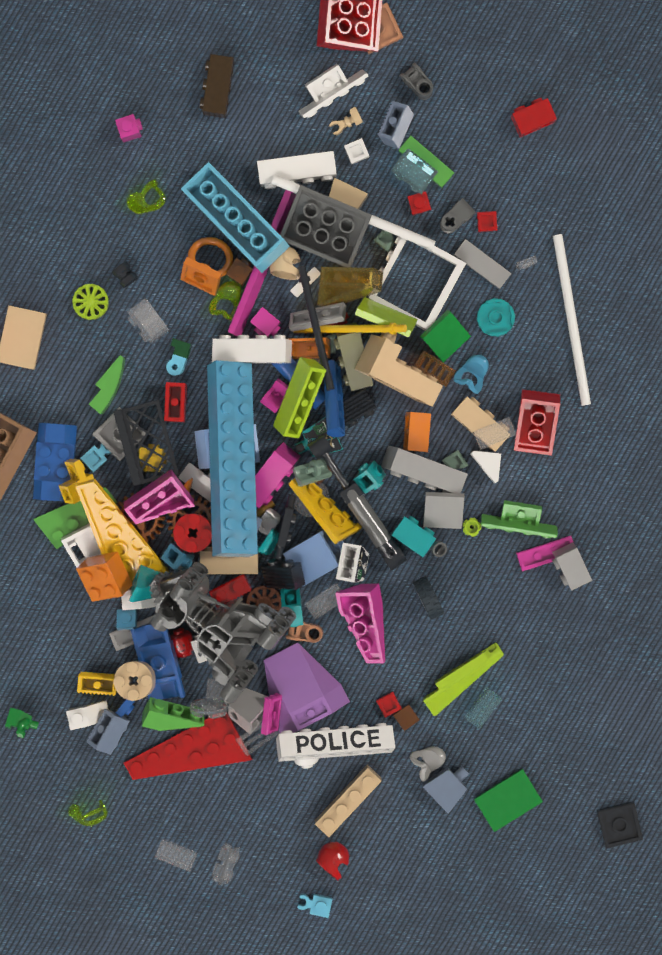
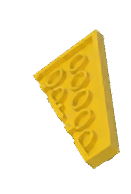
M96 479L76 484V490L101 554L118 552L132 583L140 565L163 574L165 571L169 573L168 568Z

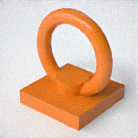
M205 237L197 240L190 247L188 257H186L183 263L180 280L215 296L221 277L226 275L233 264L232 250L224 241L215 237ZM204 245H215L221 248L226 256L225 265L216 271L204 263L197 262L195 259L197 250Z

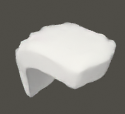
M267 509L261 517L263 520L259 531L264 535H268L272 528L277 527L281 516L275 510Z

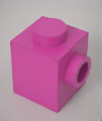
M134 114L115 120L123 142L142 137L140 130H143L140 119H136Z
M263 307L250 321L256 327L254 331L257 334L266 335L268 338L270 335L274 337L280 330V321Z

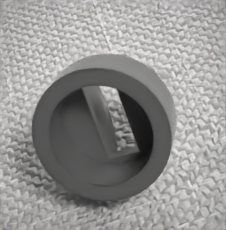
M434 541L431 546V552L436 557H442L447 552V546L442 541Z

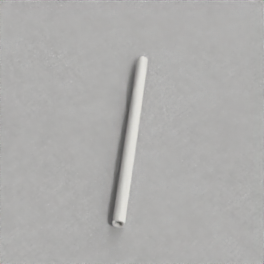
M277 175L274 176L271 183L297 194L300 187L299 184ZM372 215L369 222L372 226L430 250H433L436 242Z
M559 234L553 236L580 400L581 405L584 406L591 404L563 236Z

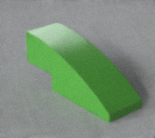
M121 355L95 384L101 390L89 405L102 415L113 401L121 383L125 365V358Z

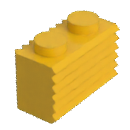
M80 672L78 675L77 692L93 693L94 695L101 693V695L109 694V696L112 694L115 696L118 693L113 683L115 674Z

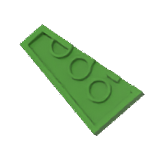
M104 487L103 489L105 490V492L116 504L117 500L113 497L110 491L106 487ZM81 501L75 504L68 503L33 519L56 549L63 546L61 542L62 537L89 524Z

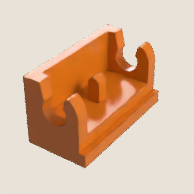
M315 338L289 339L292 340L293 359H299L300 357L319 359ZM323 338L327 358H330V339Z
M406 412L403 450L428 452L431 414Z

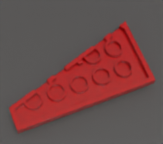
M225 708L205 719L204 726L188 728L125 761L124 765L132 780L250 761L252 757Z

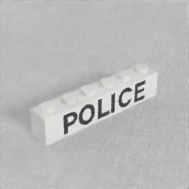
M386 723L376 724L375 727H368V725H358L356 728L341 726L336 730H330L328 727L320 728L319 731L303 729L297 733L286 730L278 734L276 738L279 762L392 753L395 749L393 726H386Z

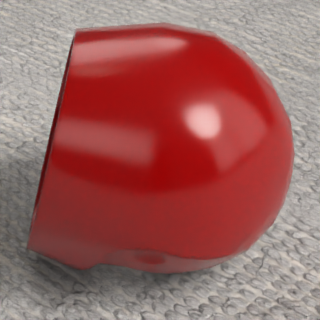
M330 842L322 846L316 862L338 881L342 878L338 871V866L341 863L348 866L349 852L343 844Z

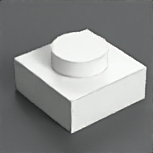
M362 138L344 146L351 164L369 158Z

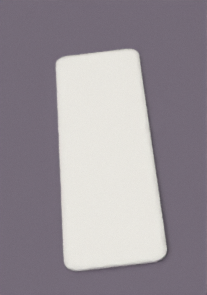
M315 267L307 273L311 279L309 281L310 285L321 275ZM299 282L291 289V292L296 297L303 293L302 283Z

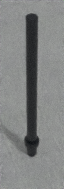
M305 265L298 267L299 283H302L320 363L326 369L324 375L327 391H331L335 388L309 281L311 279L307 275Z

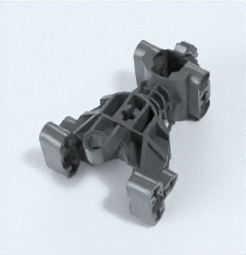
M195 562L191 567L177 573L172 571L169 574L165 571L163 574L160 572L151 582V588L149 589L152 592L150 596L156 598L154 600L155 615L151 620L152 627L164 632L166 629L178 627L185 621L194 632H197L198 655L206 657L210 664L209 666L213 668V678L224 686L220 692L221 698L228 703H234L258 671V666L253 661L245 660L253 649L252 646L256 642L267 650H272L276 647L296 619L295 612L289 607H282L277 612L264 603H260L258 606L242 603V598L229 601L226 604L217 602L216 599L207 596L209 591V579L206 576L208 569L199 562ZM217 604L219 606H222V608L216 610L215 606Z

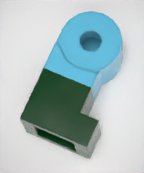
M173 338L170 346L175 347L172 359L167 363L166 369L169 374L178 376L185 369L192 344Z

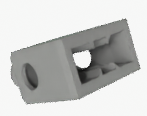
M245 688L234 703H228L229 717L251 734L262 722L264 699L268 696Z

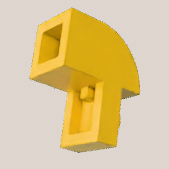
M69 459L65 461V465L71 479L58 486L64 502L75 504L81 501L75 487L76 484L92 480L94 477L93 474L84 472L85 467L80 459Z

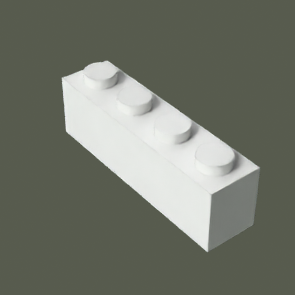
M334 151L257 161L260 186L265 187V189L276 188V185L271 184L275 175L294 183L303 182V184L314 183V180L322 179V182L332 181L333 177H336Z
M219 335V339H213L212 362L219 360L246 363H291L292 340L286 339L285 335H274V339H267L266 335H256V339H249L248 335H237V339H231L230 335Z

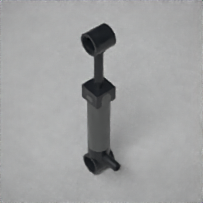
M322 434L308 443L307 446L317 460L320 458L324 459L343 487L338 492L391 571L406 562V557L356 482L348 483L329 453L333 448L325 436Z

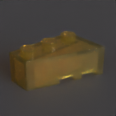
M321 267L317 305L322 307L342 302L347 303L381 292L383 272L375 268Z

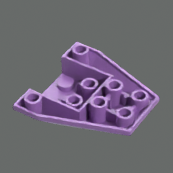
M298 642L264 659L269 696L275 693L282 695L278 728L280 734L286 730H291L292 733L297 732L334 713L350 702L342 685Z

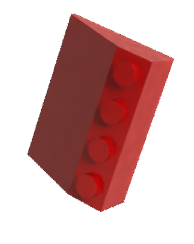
M320 0L317 46L337 50L378 52L382 0Z

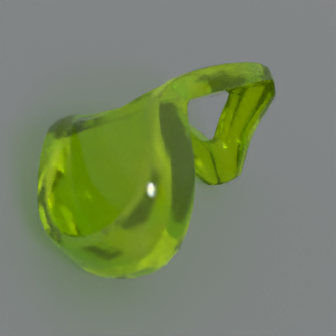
M153 179L148 182L140 193L135 192L128 195L127 207L131 211L142 214L158 210L164 205L166 197L163 191L157 187V180ZM153 188L161 197L154 204L149 205L145 201V195Z
M234 281L224 282L209 305V313L213 315L222 314L224 318L232 321L240 302L241 287ZM220 299H227L233 303L234 307L230 315L224 310H216Z
M99 800V808L85 815L80 806L72 804L68 810V814L84 826L96 825L106 819L108 815L102 800ZM103 810L104 815L94 820H86V818Z

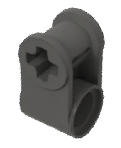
M415 62L412 63V67L404 74L401 73L399 75L406 86L419 99L428 100L432 96L433 84ZM427 86L430 90L427 93H422L419 88Z
M462 198L443 216L440 228L444 233L451 234L472 218L476 212ZM447 221H448V222H450V221L453 222L452 226L449 225V226L447 227L445 224H446Z

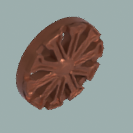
M265 586L256 587L247 597L246 604H249L250 601L255 602V606L264 603L277 610V612L282 608L281 596L273 588H266ZM267 589L271 590L268 596H266ZM258 590H263V596L260 595ZM256 594L258 599L253 598L252 595ZM274 594L277 595V598L271 599ZM279 602V606L273 605L272 603Z

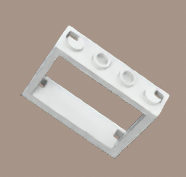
M398 236L395 244H397L395 250H390L385 259L388 261L386 267H381L376 276L379 280L376 285L372 284L367 292L370 295L368 299L418 319L416 326L426 331L435 322L466 263L436 246L433 247V250L423 247L456 265L429 317L424 322L377 296L407 241Z

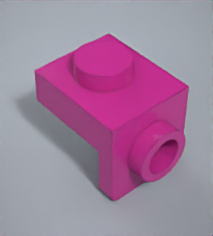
M277 379L260 402L276 413L282 404L288 385Z

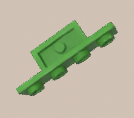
M504 500L501 517L486 514L481 516V526L487 529L496 528L506 532L540 535L544 538H557L558 535L557 526L539 523L542 506Z

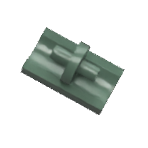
M324 459L312 460L307 464L293 468L295 480L299 487L332 476Z

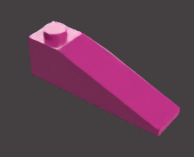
M379 583L360 584L337 591L335 594L341 616L345 617L349 631L353 632L357 640L356 644L365 662L385 663L383 603Z

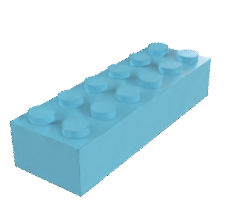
M209 162L181 188L189 199L261 273L290 247L280 234Z

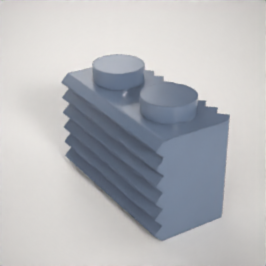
M392 101V105L388 109L389 112L385 116L386 119L382 123L383 126H381L380 132L377 134L385 145L399 149L414 114L408 105Z
M104 709L102 716H100L92 733H90L91 736H89L87 743L94 749L111 755L130 721L124 716L121 718L116 712Z

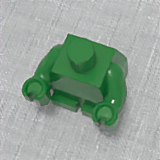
M10 708L5 728H17V736L24 738L25 730L29 731V728L37 730L39 722L33 721L32 716L21 710Z

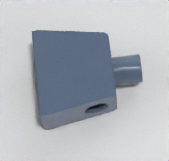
M463 766L455 773L446 767L422 783V786L449 813L467 790L462 781L469 773Z

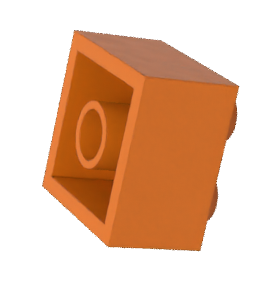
M118 552L87 557L76 568L92 602L121 597L132 586L130 576Z

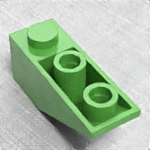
M150 697L142 712V727L158 731L204 726L203 710Z

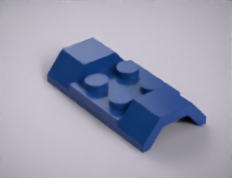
M39 423L33 499L64 502L58 485L71 479L65 461L75 459L77 426Z
M151 624L131 629L138 661L146 662L155 672V688L148 695V699L150 697L161 700L172 697L184 698L182 674L174 643L170 639L168 629L161 632L154 629Z

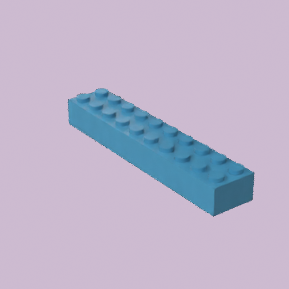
M216 360L207 365L212 556L251 557L258 554L252 363Z

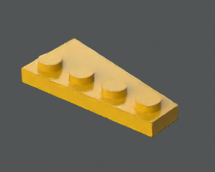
M295 479L289 483V486L334 544L339 543L362 528L358 522L355 524L349 519L350 515L346 511L341 512L334 505L336 503L334 500L325 497L322 494V489L315 483L301 487L298 486Z

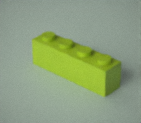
M299 358L273 426L285 437L300 438L326 373V369L314 359Z

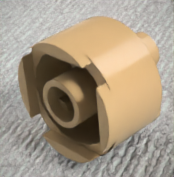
M127 662L120 666L115 673L113 680L115 689L121 697L127 700L135 701L145 698L155 688V672L146 662ZM136 676H137V677H138V679H137L138 684H137V683H136V684H133V683H132V681H133L132 677H136Z

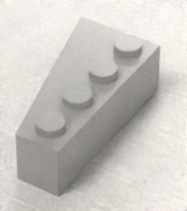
M389 445L381 467L391 470V475L399 478L402 475L407 476V481L416 484L421 481L426 483V488L436 490V488L443 489L442 493H461L468 475L467 473Z

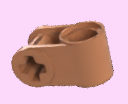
M303 621L304 625L297 626L296 634H294L295 627H289L288 635H286V639L316 643L322 638L323 629L320 625ZM316 628L320 633L319 637L312 638L309 635L310 629Z

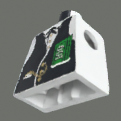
M343 543L336 579L349 582L364 581L369 553L362 546Z

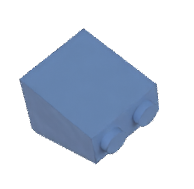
M321 530L286 551L283 555L285 560L292 559L294 562H301L305 585L338 567L344 542L342 540L334 544L326 532Z

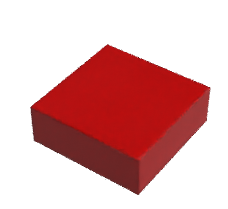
M496 211L477 212L478 232L497 231Z
M393 691L376 700L385 718L402 709Z

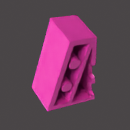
M284 442L274 451L255 476L256 507L258 508L263 504L267 506L273 498L272 492L274 490L278 492L283 486L284 482L282 480L285 476L290 477L293 473L294 465L301 457Z

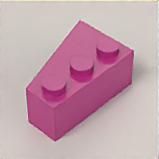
M169 470L124 501V510L135 524L158 518L160 515L170 512L174 513L186 507L191 508L195 506L193 497L172 470Z

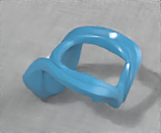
M482 355L471 356L455 373L454 382L460 385L467 384L473 393L478 394L483 387V378L489 368L488 360ZM464 372H470L477 378L475 386L472 380L461 379Z

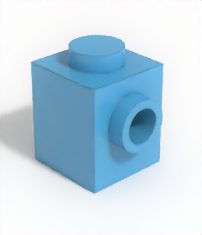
M170 543L161 559L174 570H184L192 565L195 554L182 550L176 543Z

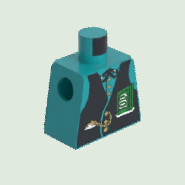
M326 417L303 431L302 434L305 440L295 444L298 453L302 454L310 450L307 446L308 443L323 434L333 448L330 453L343 450L338 437L327 435Z

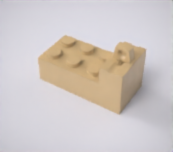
M382 333L380 336L371 334L355 370L417 402L433 407L443 387L437 383L438 379L422 373L416 367L406 365V362L397 358L402 349V346L395 344L397 333Z

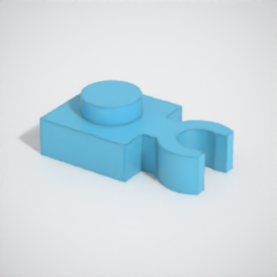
M102 444L99 449L94 445L80 460L94 473L107 461L104 455H109L111 452L106 450Z
M300 894V898L305 899L306 903L303 905L298 904V909L305 910L311 908L310 914L329 917L332 897L314 894L313 899H311L306 894Z

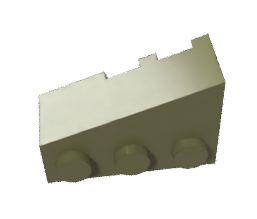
M354 322L347 325H357V323ZM335 333L336 339H333L336 350H340L341 357H338L340 367L345 368L346 372L343 375L345 386H350L351 391L373 386L371 377L355 370L364 351L361 334Z

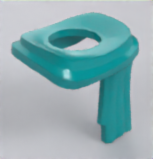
M272 528L263 543L258 546V553L263 555L272 553L279 540L280 534L277 532V529Z

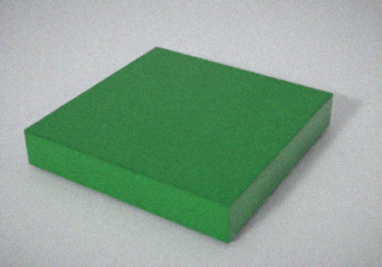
M447 310L420 337L444 363L471 336L456 317Z

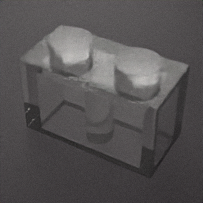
M146 298L127 311L130 315L127 319L134 327H139L141 330L139 335L145 342L149 341L153 344L170 331Z

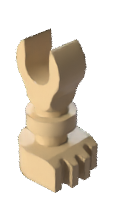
M356 107L350 109V117L346 116L344 120L330 123L329 127L339 125V130L334 132V135L341 134L347 126L351 127L353 123L356 126L363 123Z

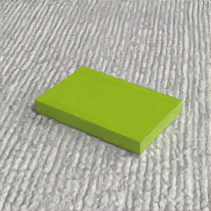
M364 297L355 313L356 316L378 325H389L390 323H396L397 325L406 324V332H397L406 337L411 335L418 320Z

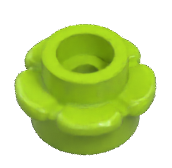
M470 518L463 522V532L466 535L474 537L479 534L481 524L476 518Z

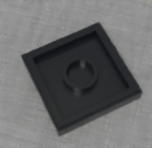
M634 801L596 810L606 849L643 840Z

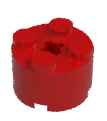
M198 513L184 515L174 526V540L186 552L202 551L212 541V524L207 517ZM190 528L198 530L196 533L197 538L195 536L190 537Z

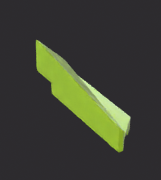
M496 642L434 681L438 688L422 698L433 716L439 714L503 657L504 654Z

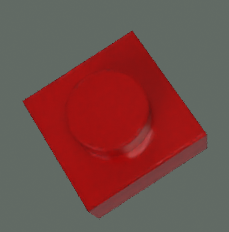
M426 191L407 197L412 216L431 211Z

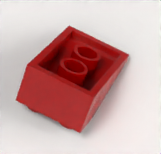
M522 389L514 451L552 456L560 409V394Z

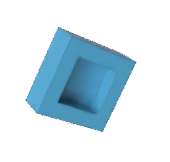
M136 609L117 610L118 630L137 628Z

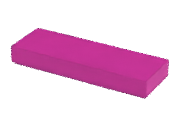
M571 535L517 552L516 555L521 570L525 571L553 562L552 559L555 557L552 552L572 543Z

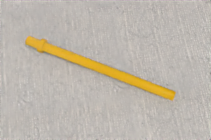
M390 323L389 325L320 326L321 333L389 332L390 334H396L397 332H406L407 325H397L396 323ZM308 328L293 331V333H313V329Z

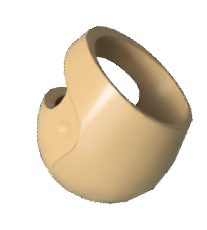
M289 247L269 266L270 273L282 279L298 280L300 278L299 271L293 266V264L300 262L298 252L294 248Z

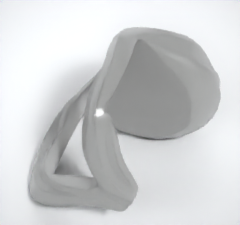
M435 746L414 751L410 754V760L413 764L421 767L419 775L422 782L429 778L432 771L441 767L446 759L445 752ZM421 757L424 762L417 760V758Z

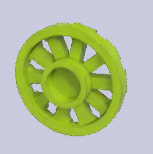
M85 284L79 287L72 299L75 312L87 320H95L102 317L109 306L107 293L103 288L95 284ZM90 287L94 288L92 294L90 293ZM83 289H86L87 296L82 292ZM100 290L101 293L95 296L97 291ZM77 295H81L84 299H77ZM102 297H105V300H104V301H99V300H98V299H100V298H102ZM76 303H83L78 307L76 306ZM98 305H104L105 307L101 309ZM85 308L84 313L81 314L80 310ZM94 309L99 311L98 315H95ZM89 310L91 311L90 317L87 316Z

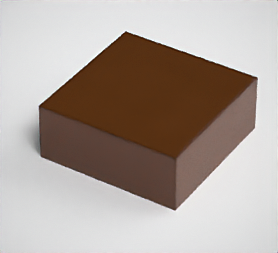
M409 704L393 714L404 731L420 720Z

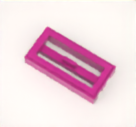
M275 693L265 697L261 734L268 735L278 731L282 701L281 694Z

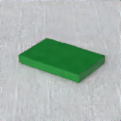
M520 769L474 798L494 832L543 802L523 769Z

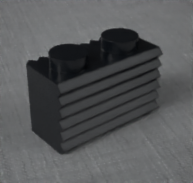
M365 388L343 400L345 426L351 428L358 423L357 419L364 416L366 419L375 413L374 409L377 407Z
M271 559L261 567L266 588L297 590L305 585L301 562H294L292 559L285 561Z

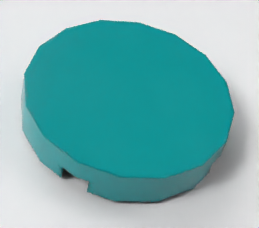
M493 298L487 300L480 306L477 312L478 326L483 333L489 336L499 337L505 335L511 330L515 322V313L512 306L503 299Z

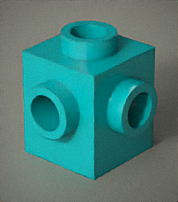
M372 461L370 464L364 463L357 469L359 473L353 480L366 494L372 489H378L383 484L382 480L386 474L380 465Z

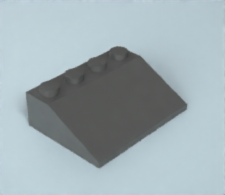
M300 185L280 236L291 245L350 269L372 214Z

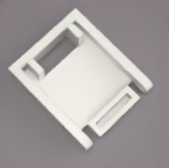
M90 523L61 538V542L76 567L87 557L102 555ZM76 543L85 556L80 560L77 559L71 548Z

